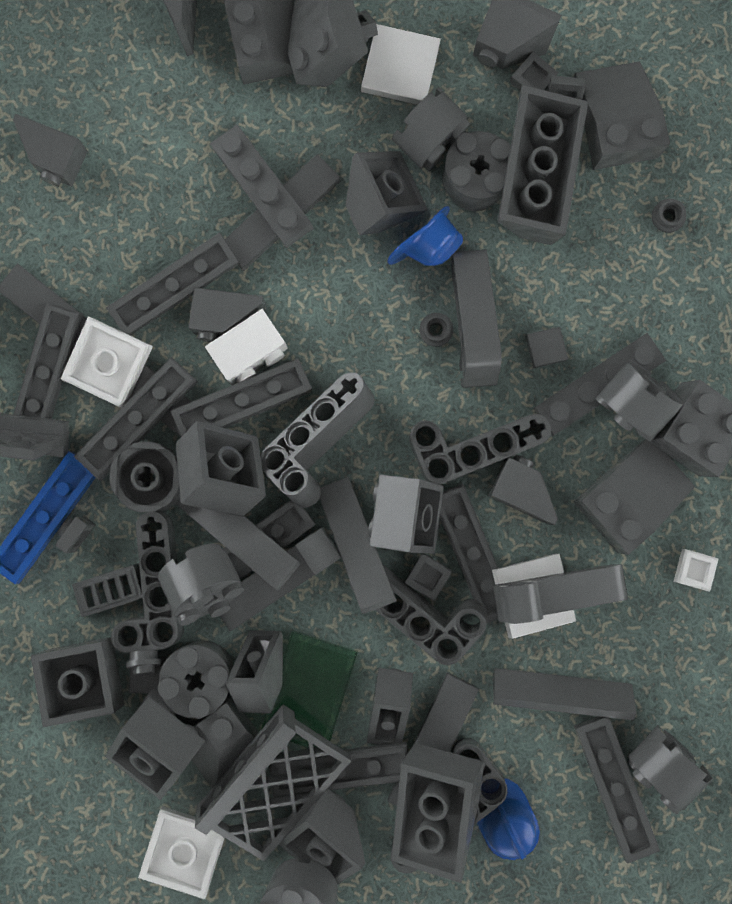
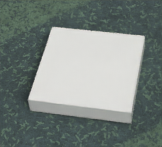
M376 24L378 35L373 36L361 92L418 105L429 93L441 39Z
M88 316L61 376V380L122 408L130 399L153 346Z
M552 554L494 569L492 572L495 585L564 573L560 554ZM574 610L543 615L544 619L521 624L505 623L508 638L513 639L575 622Z
M162 806L138 878L205 899L225 837L213 830L205 835L195 829V816Z

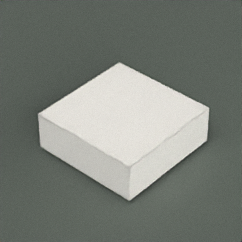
M682 549L673 582L710 592L719 559Z

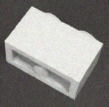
M263 309L205 346L231 385L256 376L255 370L265 363L268 367L274 365L285 356L283 351L288 349L285 341Z

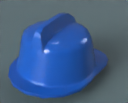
M449 206L441 209L424 227L402 242L389 256L388 264H396L407 256L425 266H436L447 261L463 242L462 235L447 218L450 210Z
M504 778L508 791L506 799L477 824L488 847L494 854L503 859L516 860L520 858L522 860L533 851L538 843L539 825L521 788L513 781ZM488 779L482 783L481 789L486 793H493L499 788L500 783L496 779Z

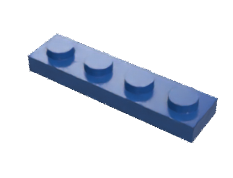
M68 451L0 546V574L14 584L21 583L96 478L74 457L76 454L72 451Z

